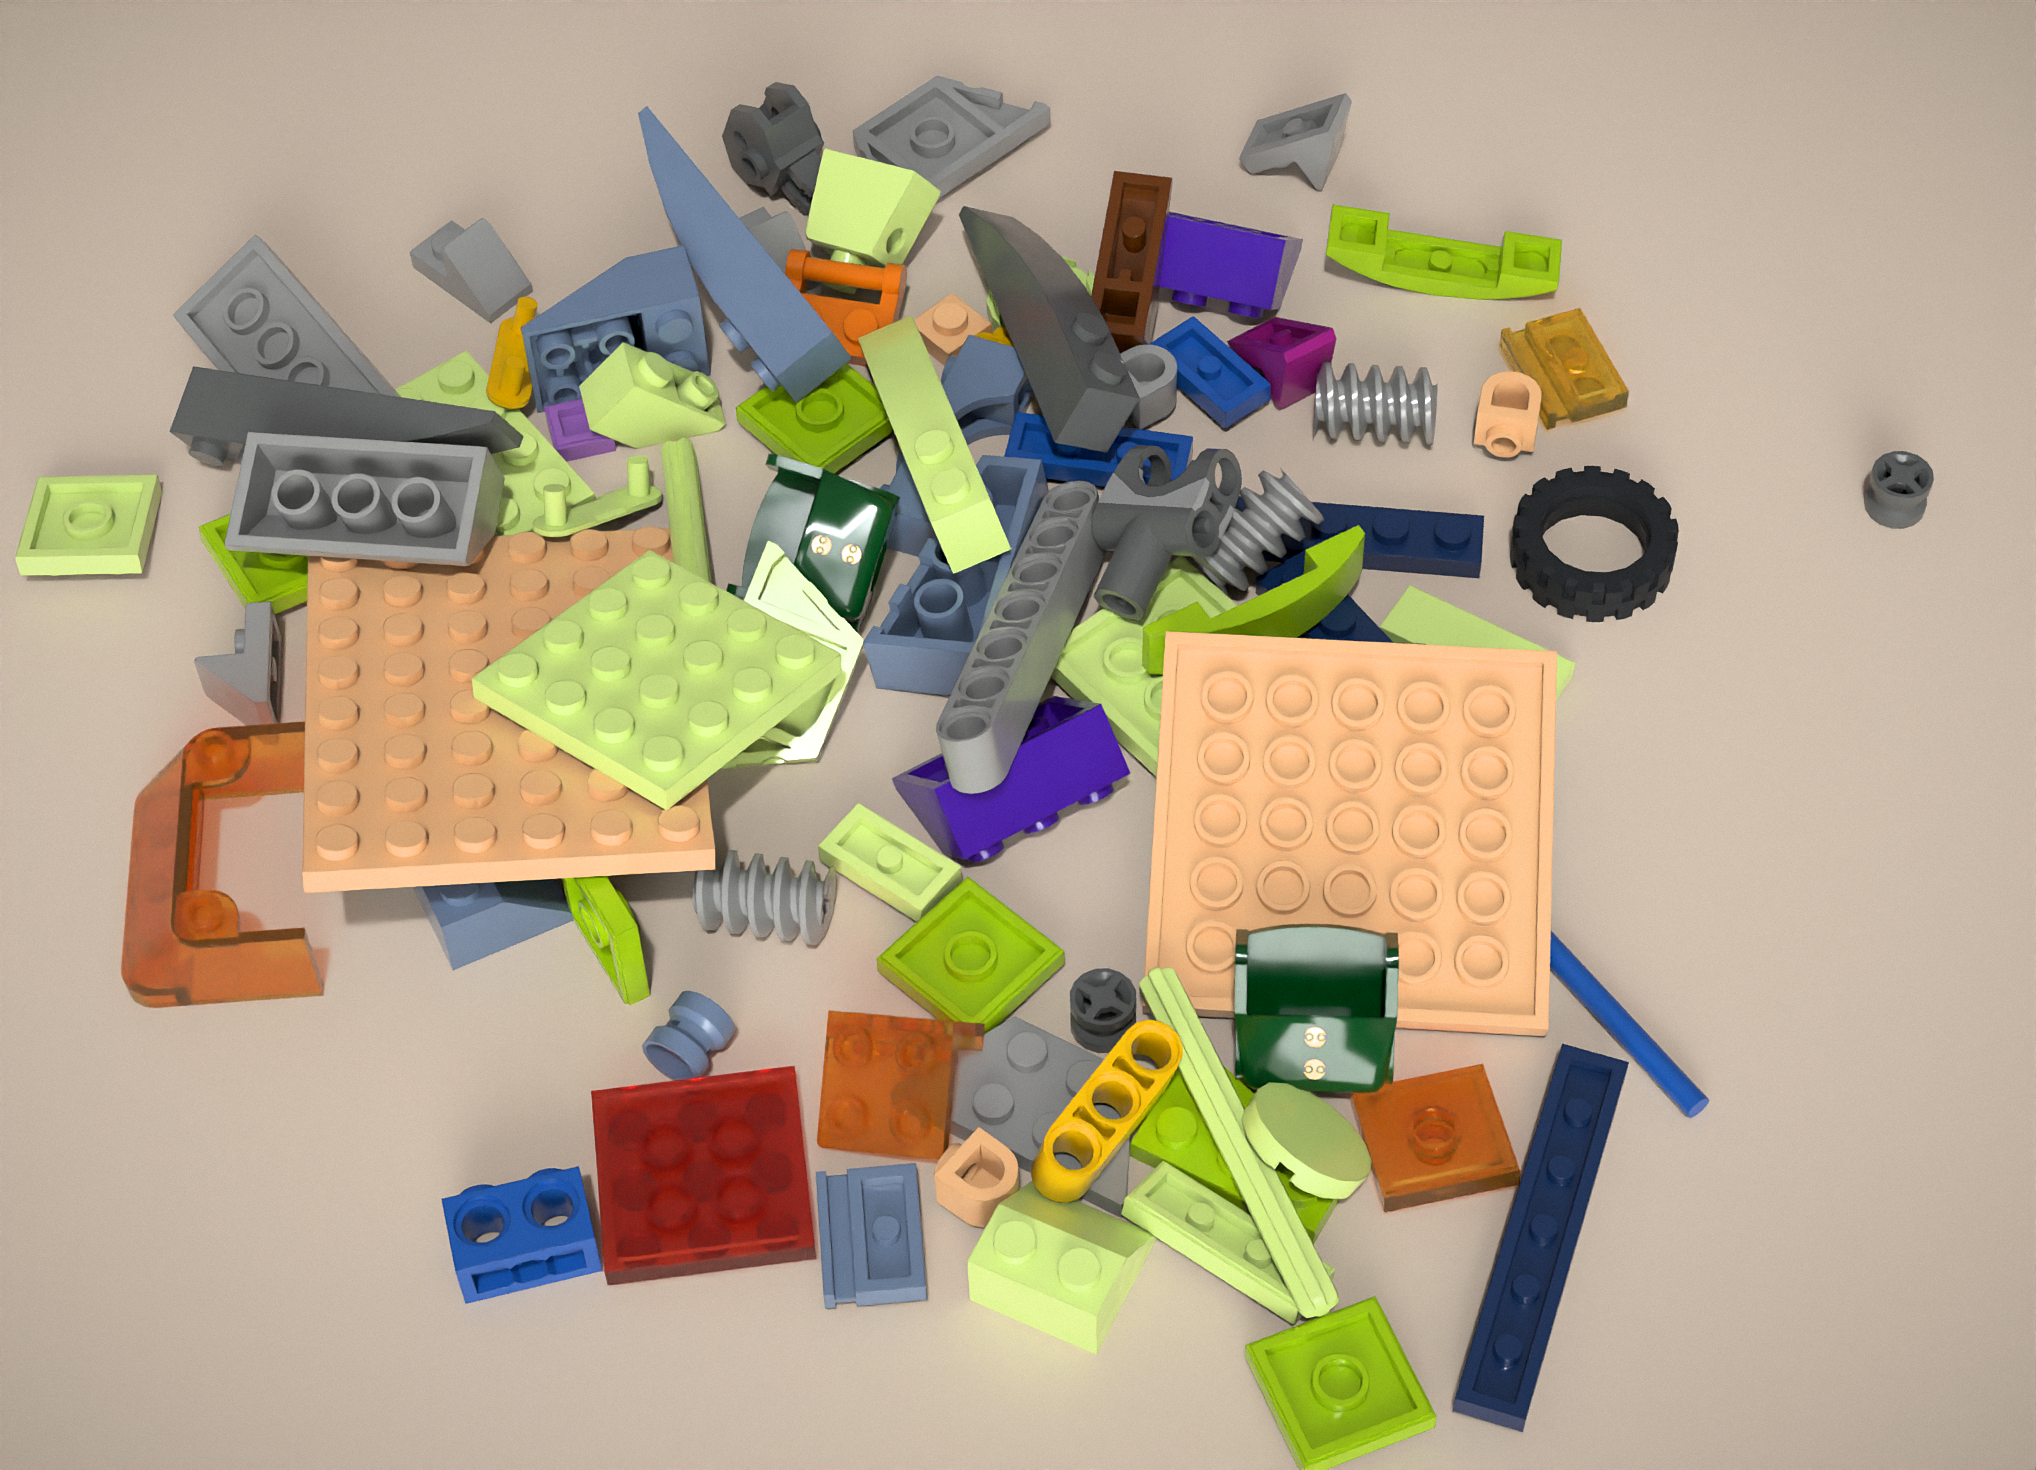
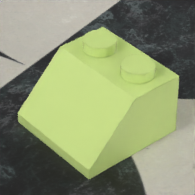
M1029 1182L998 1204L968 1258L970 1300L1097 1355L1154 1246L1156 1237L1143 1228L1075 1200L1068 1203L1054 1202L1044 1197L1035 1188L1033 1182Z

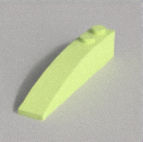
M908 316L859 337L858 341L931 525L953 574L1011 550L913 316Z

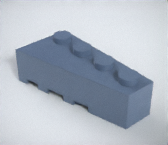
M981 456L976 467L1011 550L953 574L938 538L928 539L918 555L920 565L907 585L900 584L889 600L890 612L880 627L873 625L863 641L877 689L939 695L951 694L1039 506L1049 491L1042 459Z

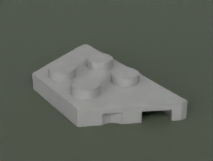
M936 76L854 129V148L857 157L915 171L941 191L939 198H941L1050 125V107L1034 101L1030 110L1003 103L1002 92L983 87L970 88L960 81Z
M1013 1017L899 1083L893 1091L894 1106L964 1141L980 1127L1013 1152L1019 1168L1031 1173V1165L1049 1128L1104 1059L1020 1018ZM1100 1102L1093 1104L1100 1115L1108 1119L1121 1118L1119 1112L1113 1106ZM1130 1137L1089 1190L1080 1197L1120 1218H1123L1121 1212L1124 1200L1128 1196ZM1067 1152L1053 1153L1061 1166L1073 1170L1082 1168L1080 1161L1075 1156Z

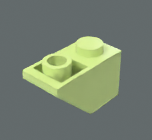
M624 342L579 386L590 430L636 449L665 443L668 440H679L681 437L689 438L717 432L726 424L718 398L719 392L713 380L701 372H692L666 361L657 353L645 352Z

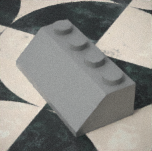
M248 432L224 546L227 550L469 566L495 535L505 478L487 447Z

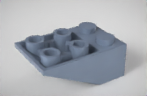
M684 245L624 258L521 327L538 413L545 412L544 406L582 399L579 386L623 342L645 352L657 353L666 361L692 372L698 371L706 376H710L700 296Z

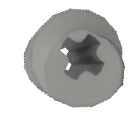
M1323 362L1317 375L1313 437L1321 421L1326 422L1331 439H1337L1344 423L1348 422L1350 423L1355 440H1362L1368 424H1374L1379 442H1385L1392 426L1398 425L1403 443H1410L1416 427H1422L1426 443L1433 445L1437 409V384L1432 385L1426 367H1420L1413 383L1408 384L1403 366H1396L1387 383L1383 380L1379 365L1373 364L1365 380L1360 381L1354 363H1348L1340 380H1336L1331 363Z
M1282 469L1283 476L1280 479L1264 470L1258 474L1264 490L1262 495L1246 487L1240 490V495L1246 509L1243 512L1236 508L1234 509L1230 523L1214 553L1208 557H1193L1203 571L1228 597L1225 584L1228 583L1242 591H1245L1250 586L1243 568L1248 567L1262 575L1268 570L1262 553L1264 550L1279 558H1282L1287 553L1281 538L1283 533L1299 542L1306 537L1299 520L1301 517L1317 525L1324 521V517Z
M729 850L721 867L715 866V870L695 871L692 893L693 907L698 915L699 923L706 930H716L724 920L725 927L729 933L741 934L749 924L755 937H767L775 926L776 934L780 940L792 941L801 929L802 938L806 944L818 945L823 939L833 915L836 895V871L833 864L824 881L817 880L814 861L806 860L798 878L792 877L789 858L780 857L773 874L766 873L763 854L759 853L754 854L747 870H741L738 851Z

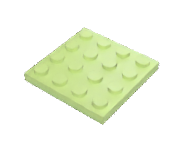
M648 550L472 678L474 698L658 806L668 810L842 673L840 652L657 553Z

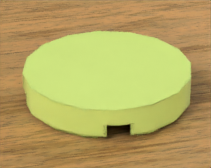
M1269 1082L1260 1087L1251 1097L1250 1103L1245 1108L1242 1116L1247 1138L1265 1163L1275 1169L1281 1162L1295 1174L1289 1181L1293 1182L1296 1187L1322 1198L1345 1199L1352 1195L1357 1187L1362 1185L1369 1176L1372 1160L1366 1143L1352 1124L1331 1105L1311 1092L1300 1090L1288 1083Z

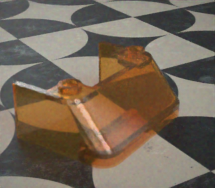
M305 721L218 727L204 730L195 735L137 795L134 803L121 960L122 979L130 997L136 1003L149 1008L323 996L324 984L305 927L240 932L241 918L234 900L221 891L199 890L205 800L304 793Z

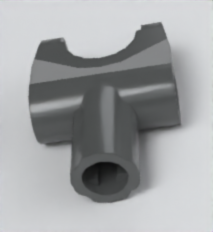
M1137 445L1124 455L1107 482L1092 516V532L1096 543L1106 551H1114L1093 595L1102 607L1123 618L1141 620L1172 555L1208 557L1214 553L1230 523L1242 485L1239 462L1234 453L1228 449L1207 448L1199 454L1196 460L1190 462L1182 474L1170 481L1171 465L1169 457L1159 446ZM1148 458L1151 463V476L1148 483L1145 484L1143 470L1141 469L1144 461ZM1217 463L1220 464L1222 471V480L1219 488H1217L1215 482Z

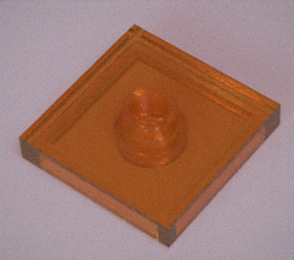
M1483 1064L1394 1081L1393 1084H1384L1381 1089L1372 1093H1350L1351 1107L1360 1136L1366 1143L1372 1160L1371 1171L1384 1212L1520 1185V1168Z

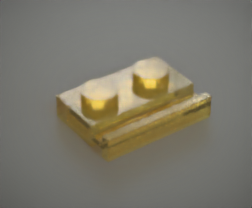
M1581 308L1527 322L1525 329L1512 332L1510 327L1501 329L1499 346L1513 371L1531 377L1541 389L1542 397L1539 417L1547 430L1555 428L1556 421L1569 418L1573 423L1627 407L1629 390Z

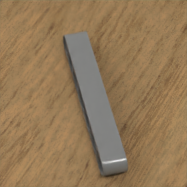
M1066 482L1055 486L1044 496L939 717L936 733L950 783L959 792L969 794L982 793L1002 783L1007 776L1106 553V550L1099 547L1093 537L1092 516L1099 501V495L1096 487L1089 482Z

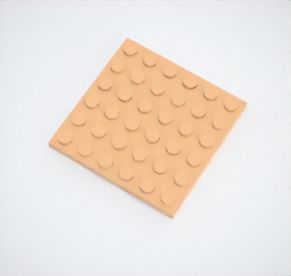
M1166 631L1144 977L1153 968L1159 967L1163 969L1170 967L1177 973L1198 1016L1235 1018L1236 929H1248V931L1288 924H1333L1363 928L1383 934L1392 932L1398 933L1399 944L1398 1018L1396 1028L1546 1036L1549 1029L1557 651ZM1143 998V1013L1151 1014Z

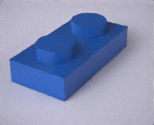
M1194 316L1148 344L1162 347L1174 356L1177 362V386L1225 429L1270 400L1271 384Z

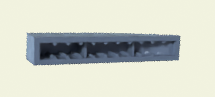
M646 106L638 115L649 164L665 212L681 246H685L689 262L712 299L728 317L719 324V327L740 353L748 347H752L759 357L750 365L772 392L782 385L796 403L850 361L852 357L662 123Z

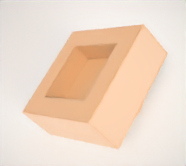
M953 293L914 319L928 353L944 366L949 356H958L968 335L974 336L981 332L992 333V323Z

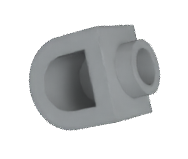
M1139 345L1120 354L1140 397L1128 417L1138 429H1142L1167 416L1176 405L1177 362L1169 351L1156 345Z

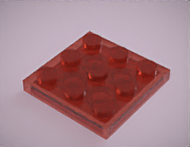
M795 1065L591 1091L604 1273L607 1285L817 1259Z

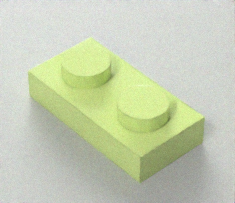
M857 803L818 845L819 860L829 867L834 864L835 871L916 922L962 881L960 865L860 803Z

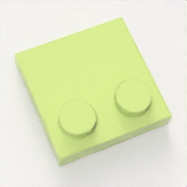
M158 474L38 477L15 556L20 575L58 576L71 574L117 575L142 573L162 495Z

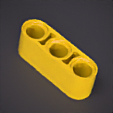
M1144 1020L1130 1027L1051 1125L1031 1165V1177L1035 1188L1044 1197L1054 1202L1068 1203L1078 1200L1083 1196L1164 1094L1183 1057V1045L1179 1035L1169 1025L1161 1021ZM1143 1054L1152 1058L1157 1063L1159 1069L1151 1070L1140 1066L1134 1060L1133 1055ZM1098 1102L1107 1103L1119 1112L1121 1118L1108 1119L1100 1115L1093 1104ZM1067 1152L1075 1156L1080 1161L1082 1168L1073 1170L1061 1166L1053 1153Z

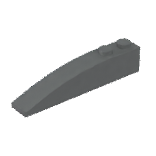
M963 206L959 217L1054 442L1107 453L1140 397L1105 319L1084 284L1066 261L1041 236L1014 217Z
M195 366L192 368L169 431L190 447L188 452L190 456L215 466H222L225 459L237 461L241 464L248 432L487 447L491 454L519 448L524 437L498 413L491 410Z

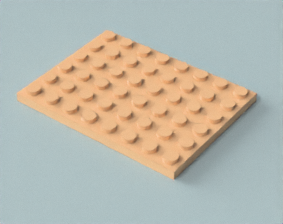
M648 526L638 530L616 531L585 529L562 537H547L533 532L493 536L469 566L308 556L302 862L304 893L715 870V844L707 779L671 808L665 810L475 699L473 695L472 678L648 550L673 562L670 528Z

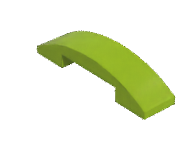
M1332 204L1326 255L1341 265L1373 280L1423 294L1477 300L1521 298L1556 291L1558 288L1562 250L1561 239L1505 231L1501 247L1390 230L1388 229L1390 213Z
M1357 525L1306 549L1303 575L1213 618L1208 616L1197 601L1144 626L1142 666L1148 674L1163 675L1166 631L1297 638L1325 618L1342 602L1362 573L1365 532Z

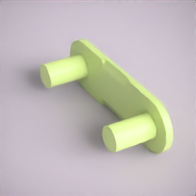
M633 456L627 459V487L600 495L597 500L573 508L566 507L565 487L563 485L549 484L544 486L545 515L533 520V531L547 537L567 536L658 504L662 500V492L654 486H649L648 458Z

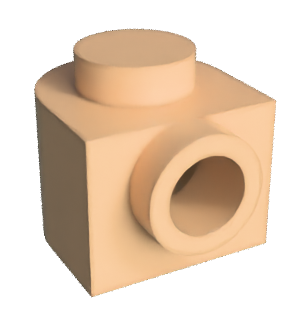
M1505 371L1492 375L1484 382L1481 388L1474 444L1486 446L1490 453L1499 457H1513L1520 451L1534 452L1542 397L1541 389L1535 380L1520 372Z
M980 1127L962 1145L960 1143L951 1145L940 1157L934 1170L936 1202L964 1222L976 1227H986L998 1204L1019 1190L1018 1162L1015 1155L1007 1146Z

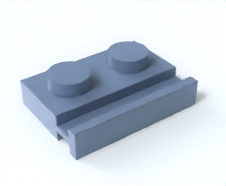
M916 1163L847 1169V1174L827 1176L826 1171L816 1172L825 1309L836 1308V1303L854 1301L857 1302V1306L927 1300Z

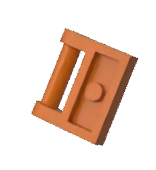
M790 249L786 261L785 275L852 357L847 363L868 367L858 338L898 321L906 286V265L887 263L885 268L813 258L809 251ZM815 281L882 291L880 303L873 304L805 294L807 282Z

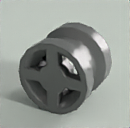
M1893 451L1883 454L1875 461L1871 471V483L1864 498L1865 510L1870 518L1879 525L1891 529H1904L1914 526L1922 519L1925 513L1927 496L1934 481L1933 470L1923 458L1907 451Z
M1109 968L1093 969L1083 973L1074 981L1070 990L1071 1033L1076 1042L1086 1050L1096 1053H1109L1125 1032L1136 1023V989L1131 980L1119 971ZM1110 1011L1114 1012V1017L1098 1019L1100 1014Z

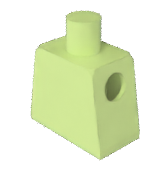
M825 148L821 158L805 230L806 238L826 253L832 255L830 260L881 268H885L887 263L903 264L935 206L941 191L913 170ZM824 283L833 289L847 294H855L857 289L856 287Z

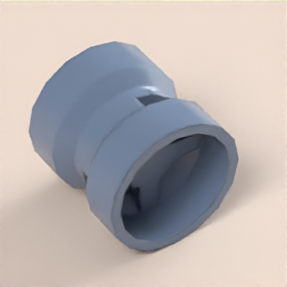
M683 991L668 1010L670 1020L666 1025L654 1028L643 1043L642 1049L648 1061L658 1071L680 1084L691 1086L696 1085L708 1069V1056L710 1053L722 1050L735 1032V1025L721 1006L710 998L697 992Z

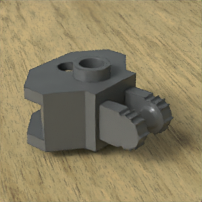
M774 82L766 87L764 93L766 97L764 103L759 108L739 104L731 109L722 138L732 168L746 184L763 187L770 196L782 190L792 204L797 205L798 210H801L803 215L807 214L809 217L821 163L820 153L825 142L822 140L820 130L813 120L809 103L794 85Z

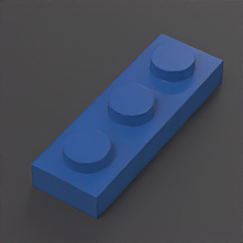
M1016 412L1004 457L1042 459L1047 479L1068 482L1086 481L1096 486L1106 487L1120 461L1131 448L1137 445L1159 446L1169 457L1171 465L1170 481L1182 474L1191 462L1193 436L1122 427L1106 453L1055 443L1043 415ZM1148 458L1144 461L1141 469L1143 470L1145 484L1148 483L1151 476V463Z

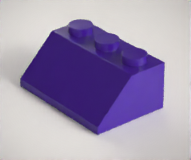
M1169 211L1160 287L1174 289L1172 300L1206 306L1207 298L1212 297L1230 301L1228 312L1262 318L1264 309L1275 310L1281 308L1301 252L1303 239Z
M1053 696L1038 704L1007 776L1002 783L993 789L973 794L959 792L954 789L950 783L942 753L892 778L897 792L941 852L963 860L968 859L969 862L973 863L985 860L999 853L1004 848L1002 840L1021 830L1025 834H1030L1053 825L1059 820L1057 812L1075 802H1078L1079 805H1087L1105 798L1114 791L1113 782L1131 773L1102 704Z

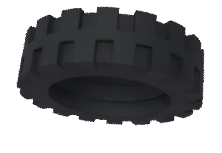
M1584 466V471L1573 472L1572 468L1557 471L1555 478L1548 480L1546 477L1540 479L1533 485L1532 494L1528 495L1525 493L1518 504L1517 515L1514 517L1510 563L1512 568H1517L1516 580L1523 590L1529 588L1533 592L1532 599L1544 608L1548 605L1557 608V614L1565 618L1573 619L1574 615L1587 616L1586 622H1603L1604 617L1615 616L1616 620L1631 617L1633 610L1638 607L1642 610L1647 609L1655 603L1657 592L1663 594L1667 589L1675 562L1679 528L1677 519L1670 518L1672 508L1669 502L1664 497L1658 499L1654 495L1655 488L1648 482L1641 479L1637 483L1629 479L1630 473L1614 469L1613 473L1601 472V466ZM1580 515L1600 516L1623 524L1638 537L1645 553L1626 568L1610 572L1583 571L1562 562L1548 549L1543 535L1546 530L1561 520Z

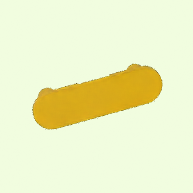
M520 297L514 317L501 322L487 382L486 395L490 401L508 409H518L526 406L531 397L532 384L521 327L536 316L538 303L531 297Z

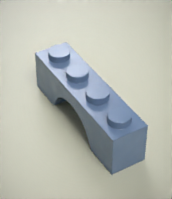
M968 335L958 356H949L942 372L941 384L967 445L986 437L1010 435L1015 413H1026L1035 396L1015 347ZM900 449L896 463V474L891 484H883L880 489L900 497L895 512L896 521L887 548L919 557L918 555L928 539H935L937 536Z

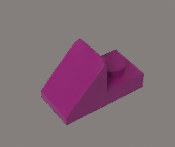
M1274 317L1228 340L1227 343L1229 348L1250 366L1258 367L1260 371L1264 372L1266 380L1271 384V395L1277 409L1281 410L1316 393L1317 375L1323 362L1332 363L1337 338L1331 327Z

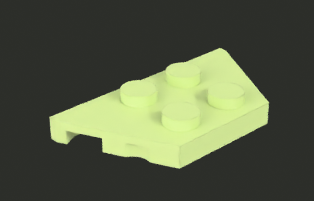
M768 541L744 601L840 652L842 673L720 769L818 761L864 647V640L844 618H841L828 604L827 599L789 561L782 549L777 544Z

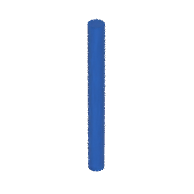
M1551 931V970L1689 1118L1699 1114L1709 1103L1707 1096Z

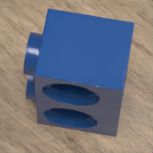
M579 1166L564 1170L547 1168L533 1173L527 1179L497 1186L488 1184L475 1185L463 1190L459 1195L441 1199L455 1272L465 1304L603 1271ZM554 1216L569 1217L559 1225H542L547 1219ZM484 1233H500L491 1241L484 1243L474 1242L478 1236Z

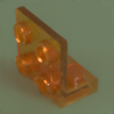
M828 1010L817 1144L822 1148L940 1159L949 1146L955 1065L958 1063V1051H982L985 1024Z

